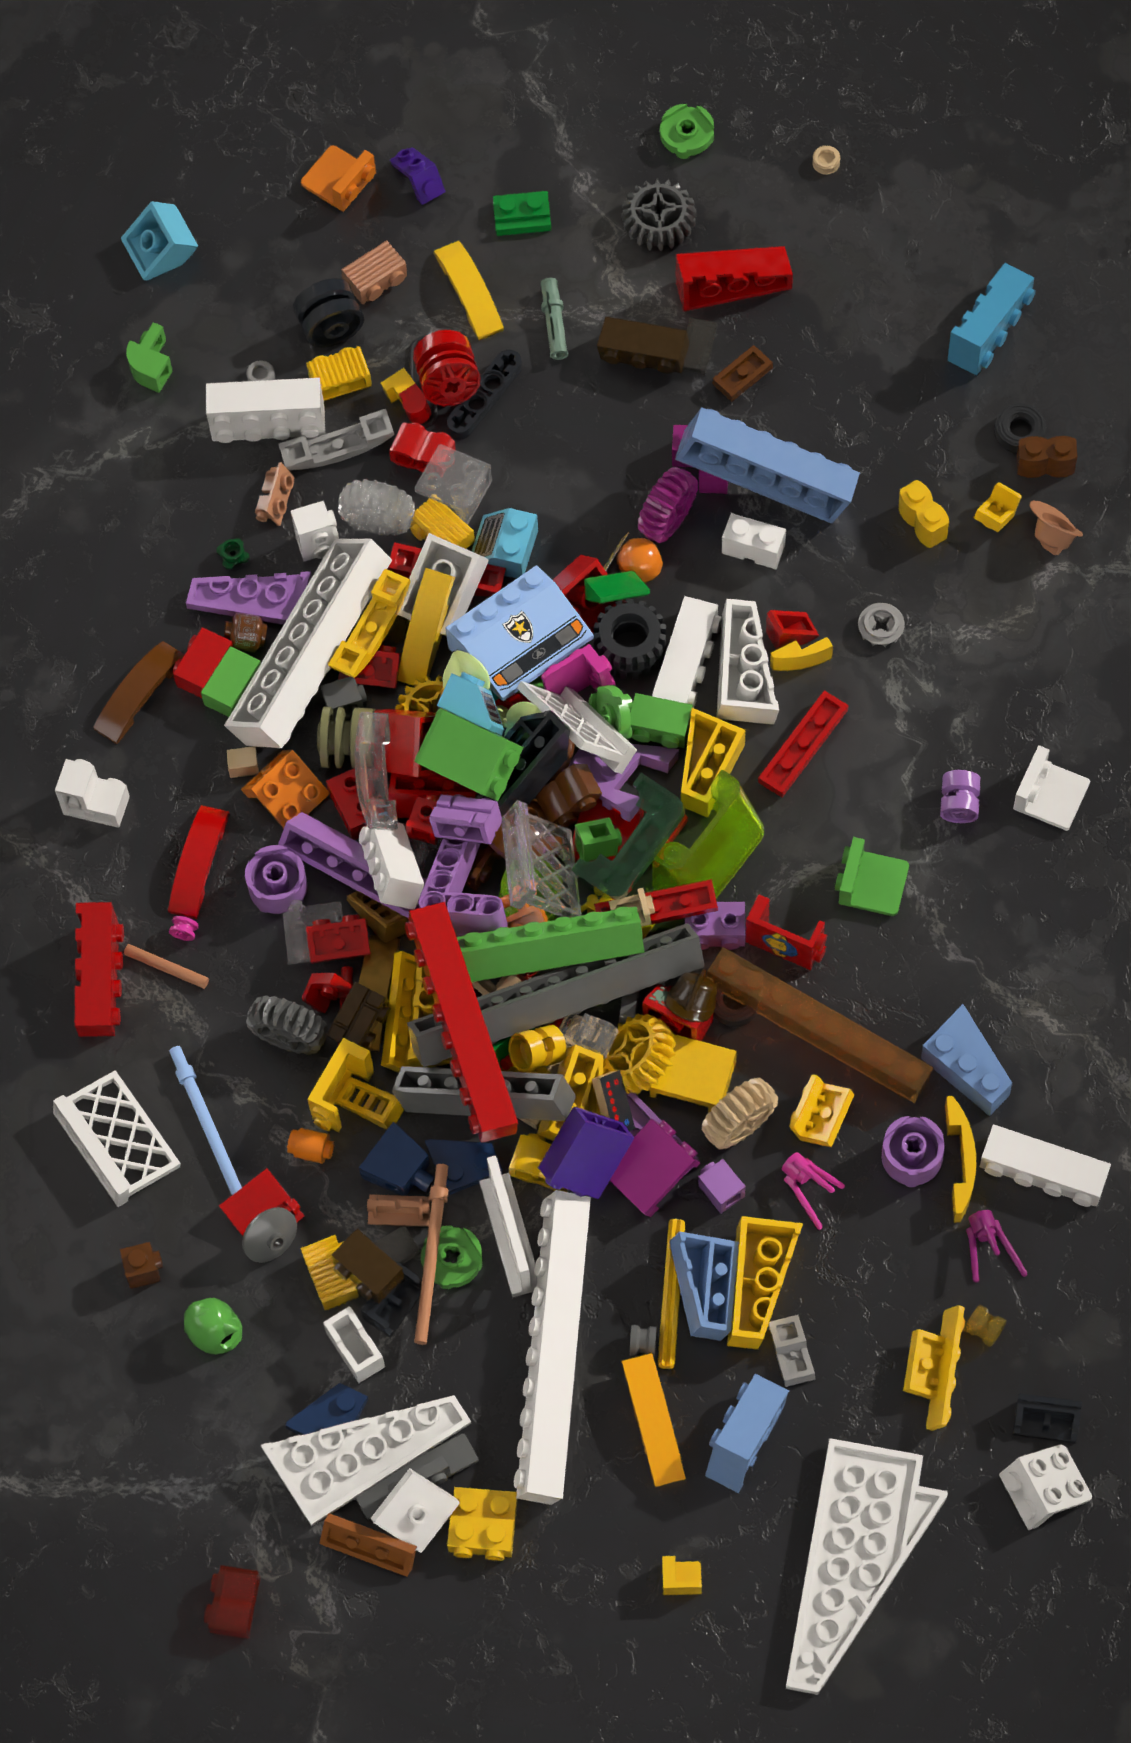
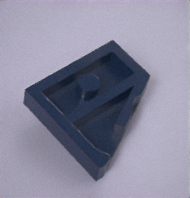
M425 1140V1145L435 1170L437 1164L448 1165L446 1188L449 1190L448 1196L477 1185L481 1180L490 1178L487 1163L488 1157L496 1156L501 1175L503 1174V1169L492 1143Z
M339 1383L288 1420L285 1427L301 1436L320 1431L324 1428L356 1421L368 1401V1396Z

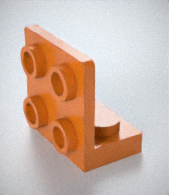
M293 749L282 750L241 789L248 798H257L283 829L287 821L301 812L308 815L329 795V791Z

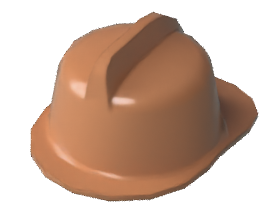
M1041 501L1030 502L1031 510L1038 517L1035 537L1040 541L1043 548L1053 555H1059L1063 549H1067L1076 536H1083V533L1076 529L1069 519L1056 508Z

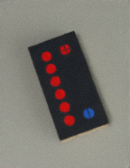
M620 1070L611 1071L592 1079L601 1115L623 1122L629 1131L634 1130L635 1125Z

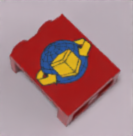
M759 894L746 919L745 942L809 970L812 969L815 961L820 963L827 946H824L828 936L824 934L825 922L819 920L810 940L802 938L768 923L770 899Z

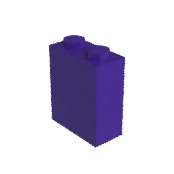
M574 1106L538 1168L545 1176V1182L549 1186L561 1190V1188L569 1189L580 1197L587 1195L599 1199L633 1142L634 1137L623 1122Z

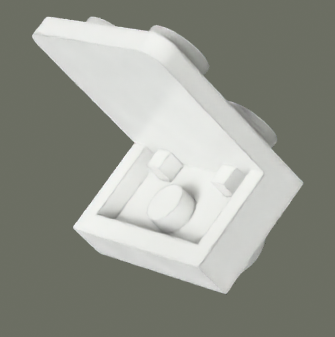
M1061 1444L1021 1456L999 1474L1028 1530L1037 1528L1054 1513L1085 1504L1092 1499V1495L1067 1448Z

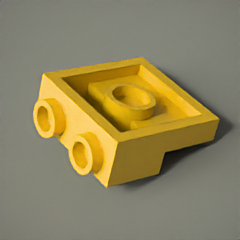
M454 1487L453 1496L457 1498L460 1504L450 1515L448 1551L454 1552L453 1555L459 1558H472L473 1554L485 1555V1558L488 1560L502 1561L504 1557H512L517 1492Z

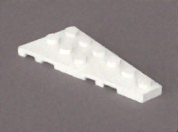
M453 1395L418 1404L411 1408L395 1410L372 1418L368 1417L324 1428L317 1432L289 1437L286 1440L262 1444L261 1448L310 1525L313 1526L327 1517L329 1513L332 1514L470 1425L471 1420Z

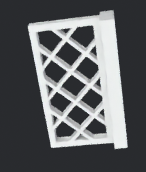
M523 681L519 683L517 689L531 703L535 704L542 713L551 710L570 730L569 739L579 749L597 755L614 772L623 773L637 749L575 690L565 687L561 695Z
M116 1070L67 1098L62 1095L53 1100V1114L117 1207L128 1202L129 1196L180 1168L181 1163ZM114 1082L120 1090L118 1099L102 1096V1088ZM81 1099L95 1101L92 1113L79 1111L74 1103ZM99 1102L116 1105L113 1118L96 1114ZM120 1106L134 1110L136 1113L134 1122L117 1119ZM94 1121L111 1124L108 1137L97 1135L93 1132L92 1126ZM115 1125L132 1129L129 1141L112 1138ZM135 1131L149 1132L152 1136L151 1144L145 1145L133 1142ZM110 1144L127 1148L124 1160L111 1158L108 1153ZM131 1149L148 1152L146 1164L128 1161ZM152 1153L165 1155L170 1162L162 1168L149 1166ZM126 1168L144 1171L142 1179L130 1185L124 1177Z
M492 1156L487 1158L490 1178L479 1182L513 1298L533 1292L537 1287L538 1276L535 1275V1260L509 1173L501 1175L497 1158Z

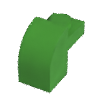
M153 322L149 330L144 331L141 335L139 344L131 340L129 341L126 353L133 378L140 385L160 393L173 370L169 356L159 353L166 342L163 326Z

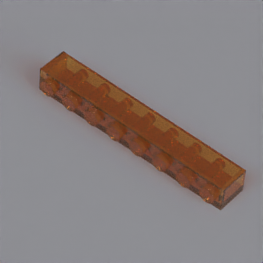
M722 947L707 971V978L712 980L716 984L717 989L744 1006L751 1007L763 1017L913 1103H916L930 1080L933 1067L724 947Z

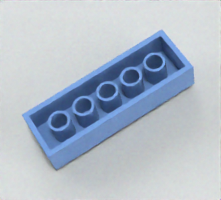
M702 407L684 430L675 460L831 524L851 503L860 472L852 470L846 464L835 463L826 459L820 453H811L799 448L793 442H784L773 437L769 432L755 430L746 426L742 421L731 420L721 416L713 409H704Z

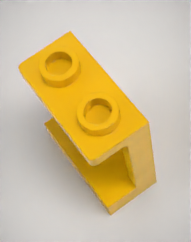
M674 1034L673 1040L677 1044L673 1048L676 1055L670 1058L672 1066L665 1069L666 1076L661 1075L658 1078V1085H650V1097L656 1098L658 1093L708 1107L709 1113L712 1107L716 1106L719 1100L723 1099L727 1094L736 1064V1051Z
M345 1038L342 1039L307 1099L312 1119L316 1126L325 1131H330V1129L336 1132L340 1131L342 1125L338 1109L335 1106V1100L349 1076L355 1075L369 1082L374 1074L369 1050Z

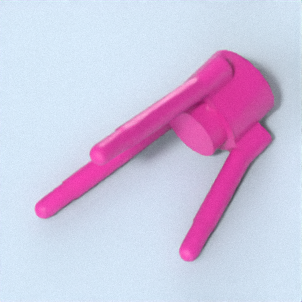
M796 1152L782 1166V1171L787 1174L784 1181L792 1188L816 1228L820 1230L822 1229V1224L798 1187L797 1182L804 1184L812 1178L830 1193H833L835 1189L828 1182L840 1189H843L845 1185L816 1166L808 1158L805 1159L799 1152Z

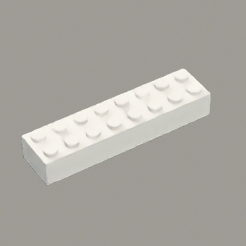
M335 539L224 725L246 746L283 748L289 741L292 730L303 717L305 708L311 698L317 693L319 684L325 674L331 669L328 664L342 640L346 642V638L352 628L358 623L366 604L372 599L371 591L383 570L387 569L392 562V559L372 539Z

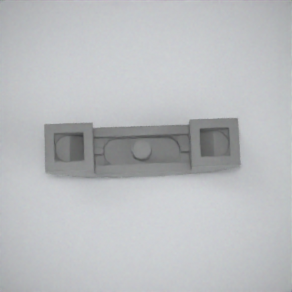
M383 409L359 417L361 423L307 440L304 435L279 443L285 467L288 470H301L325 466L352 458L382 444L394 436L387 410Z

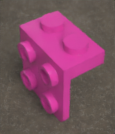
M590 644L582 649L575 650L560 663L551 665L541 676L544 689L561 695L565 687L571 688L578 693L589 685L596 692L598 687L616 685L614 678L610 674L612 670L610 662L604 655L599 656Z

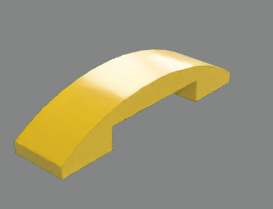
M456 241L434 250V255L444 274L449 277L467 313V319L478 341L503 331L502 321L489 291L461 242Z
M383 570L371 591L373 598L347 642L342 640L328 664L330 668L353 678L365 668L391 629L411 582L410 579L390 570Z
M947 1096L945 1104L947 1135L960 1136L963 1183L953 1184L952 1190L954 1223H958L964 1217L972 1196L976 1175V1150L972 1130L964 1111L953 1096Z

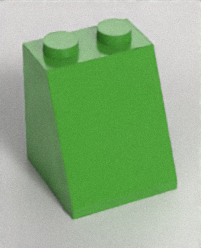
M439 708L414 762L481 795L499 801L524 747Z

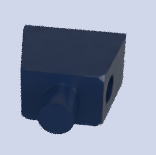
M394 1122L359 1166L360 1175L363 1179L400 1196H406L413 1186L427 1194L430 1192V1188L434 1186L435 1180L433 1175L425 1171L430 1164L428 1154Z

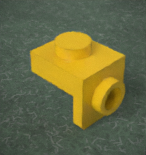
M998 482L994 486L990 498L977 509L974 519L983 523L987 528L999 532L1014 517L1021 500V495Z

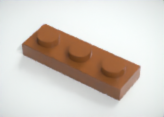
M330 1513L324 1520L320 1539L321 1545L408 1577L412 1570L417 1549L416 1545Z

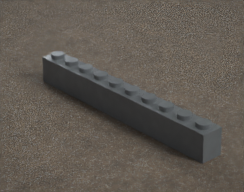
M686 923L644 938L645 953L565 966L478 997L477 1000L492 1044L515 1033L527 1031L540 1025L551 1024L557 1019L579 1014L585 1009L607 1004L613 999L635 994L641 989L663 984L667 980L678 977L685 972L693 973L695 970L705 967L699 936ZM433 1013L407 1022L414 1054L423 1067L439 1064L442 1060L452 1057L451 1051L444 1049L441 1039V1032H444L441 1022L436 1023Z

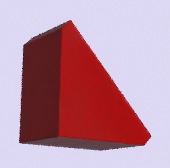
M770 610L767 613L766 633L776 650L794 641H797L799 646L819 636L807 612Z

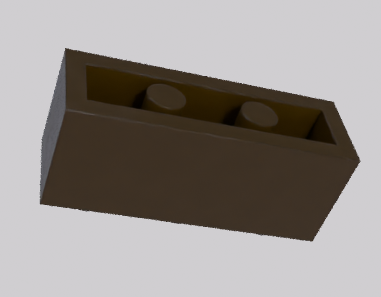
M605 317L597 348L600 359L607 363L630 364L638 369L653 368L670 374L673 372L682 373L690 342L687 330Z

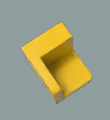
M662 1556L663 1595L702 1594L700 1562H675V1556Z

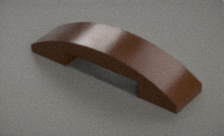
M164 641L151 649L117 687L103 708L93 729L113 743L118 744L134 724L133 717L165 677L168 679L172 677L175 663L179 658L183 659L185 654Z

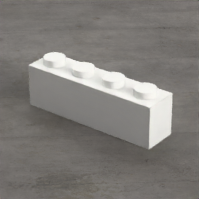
M684 596L652 694L653 697L692 704L694 708L698 694L694 690L697 683H702L706 667L702 665L705 658H710L714 642L710 640L713 633L719 632L722 617L718 616L717 604Z
M370 817L367 826L363 827L360 831L359 843L362 845L364 859L367 860L369 874L372 875L374 889L377 890L380 902L414 910L423 890L424 882L404 825Z
M994 1124L980 1163V1167L984 1168L985 1172L992 1176L1001 1177L1004 1175L1013 1178L1019 1185L1026 1187L1034 1185L1043 1188L1044 1192L1051 1196L1060 1197L1063 1195L1072 1198L1076 1204L1085 1207L1091 1205L1097 1207L1111 1166L1110 1163Z

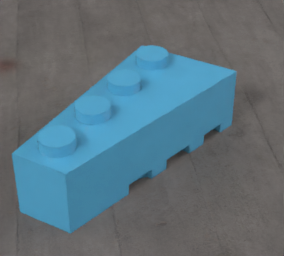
M1004 263L989 282L985 292L987 295L980 294L975 301L972 312L967 311L962 317L961 321L963 322L960 328L955 326L951 331L948 361L976 376L983 367L987 368L993 359V351L996 346L1001 347L1005 342L1010 325L1015 326L1020 319L1022 313L1020 310L1024 304L1029 305L1035 295V290L1033 289L1034 277Z

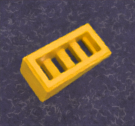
M350 1076L335 1100L337 1105L384 1129H388L393 1122L397 1123L404 1111L395 1095ZM359 1089L360 1091L357 1094L353 1103L350 1102V1099L354 1094L355 1090ZM367 1094H369L370 1096L367 1099L365 1105L361 1107V1104L363 1103ZM380 1100L381 1102L379 1103L375 1112H373L372 1110L375 1107L377 1101Z

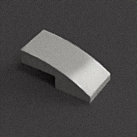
M795 1315L770 1321L768 1326L785 1387L815 1380V1372L808 1353L806 1338L799 1316Z

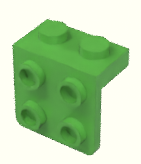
M853 837L851 847L845 846L842 864H846L844 874L838 873L835 890L840 891L839 904L889 916L897 915L909 870V863L905 860L865 852V839Z

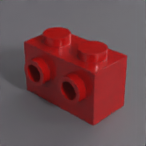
M359 767L326 781L329 795L351 839L356 840L359 838L361 829L367 826L370 817L377 818L387 814L381 799L375 800L371 793L374 791V786L368 774L363 776Z

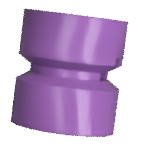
M952 770L943 774L942 794L944 796L941 798L940 816L944 820L953 823H970L978 819L979 799L977 797L980 795L981 778L978 774L967 770Z

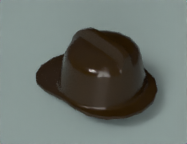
M703 969L699 974L685 972L679 977L675 985L671 987L665 1004L672 1013L682 1019L692 1022L707 1021L712 1016L716 1007L717 986L706 977V969Z

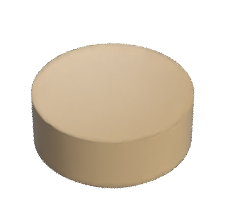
M832 146L817 148L813 153L812 163L814 169L821 174L834 173L840 166L838 150Z

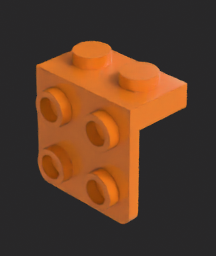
M330 146L301 179L302 187L344 212L376 174L374 155L364 150L356 159L337 146Z

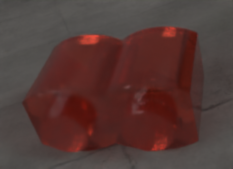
M221 1565L219 1574H213L211 1592L215 1593L213 1604H207L204 1616V1623L209 1624L210 1633L249 1638L260 1584L259 1571Z

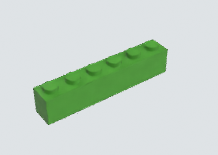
M636 906L630 908L619 907L612 911L600 913L589 912L585 915L571 918L560 917L553 921L541 923L530 922L526 925L512 928L500 927L494 931L482 933L470 932L464 936L457 937L471 982L645 953L641 921Z

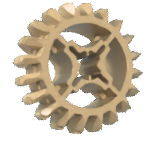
M753 1078L743 1082L740 1086H736L734 1090L719 1100L717 1105L712 1107L711 1112L706 1115L701 1129L705 1137L719 1150L728 1149L731 1146L737 1145L741 1140L744 1141L764 1121L768 1120V1116L776 1108L778 1097L774 1093V1089L761 1078Z

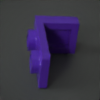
M415 148L403 149L397 153V156L390 159L392 166L409 178L417 200L422 205L446 192L435 163Z

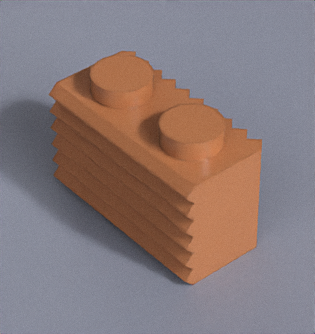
M387 240L341 269L342 279L350 285L353 294L362 304H365L366 301L376 300L385 289L399 285L407 276L405 261Z

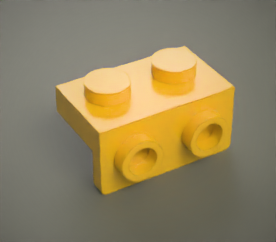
M811 1075L808 1084L803 1088L802 1097L797 1109L791 1115L790 1129L800 1141L832 1147L855 1094L849 1088L826 1084L819 1076Z

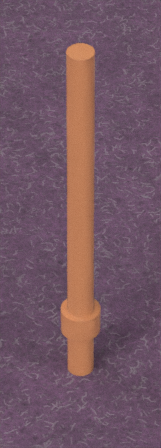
M445 1164L436 1165L434 1186L430 1188L429 1201L432 1204L414 1343L419 1345L427 1344L443 1207L448 1200L449 1190L446 1188L448 1165Z

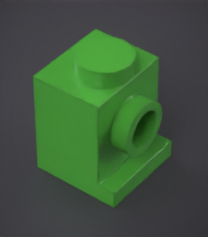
M610 817L575 824V847L583 866L589 865L590 860L618 855V846L622 845L620 830L618 828L614 829Z

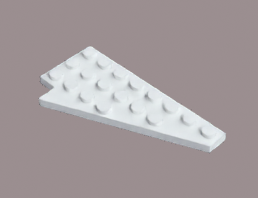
M829 1439L786 1689L819 1694L945 1502L948 1491L918 1486L923 1455Z

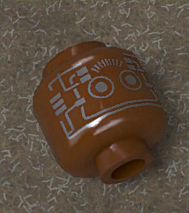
M236 613L232 617L231 622H225L223 637L233 642V648L254 653L259 649V646L264 647L267 624H263L261 617L258 615Z

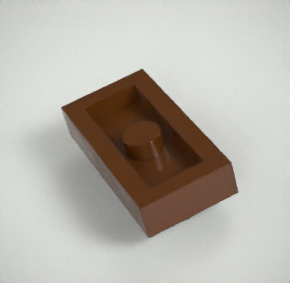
M753 345L713 378V385L732 402L773 369V362Z

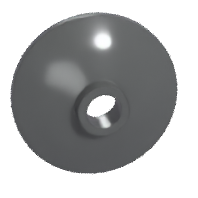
M281 1207L270 1208L257 1215L250 1222L243 1235L242 1248L246 1256L258 1263L269 1262L281 1256L290 1247L296 1236L297 1221L295 1216L289 1210Z

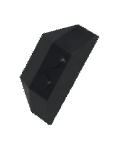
M551 710L544 711V713L522 716L504 737L524 748L517 765L509 777L505 791L501 794L499 801H497L501 816L530 804L567 760L570 730ZM477 792L475 796L476 799L489 798Z

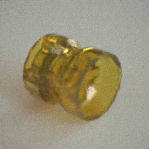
M979 1304L969 1318L964 1331L970 1335H978L982 1338L983 1343L992 1347L1004 1329L1007 1320L1000 1316L994 1317L989 1314V1310Z

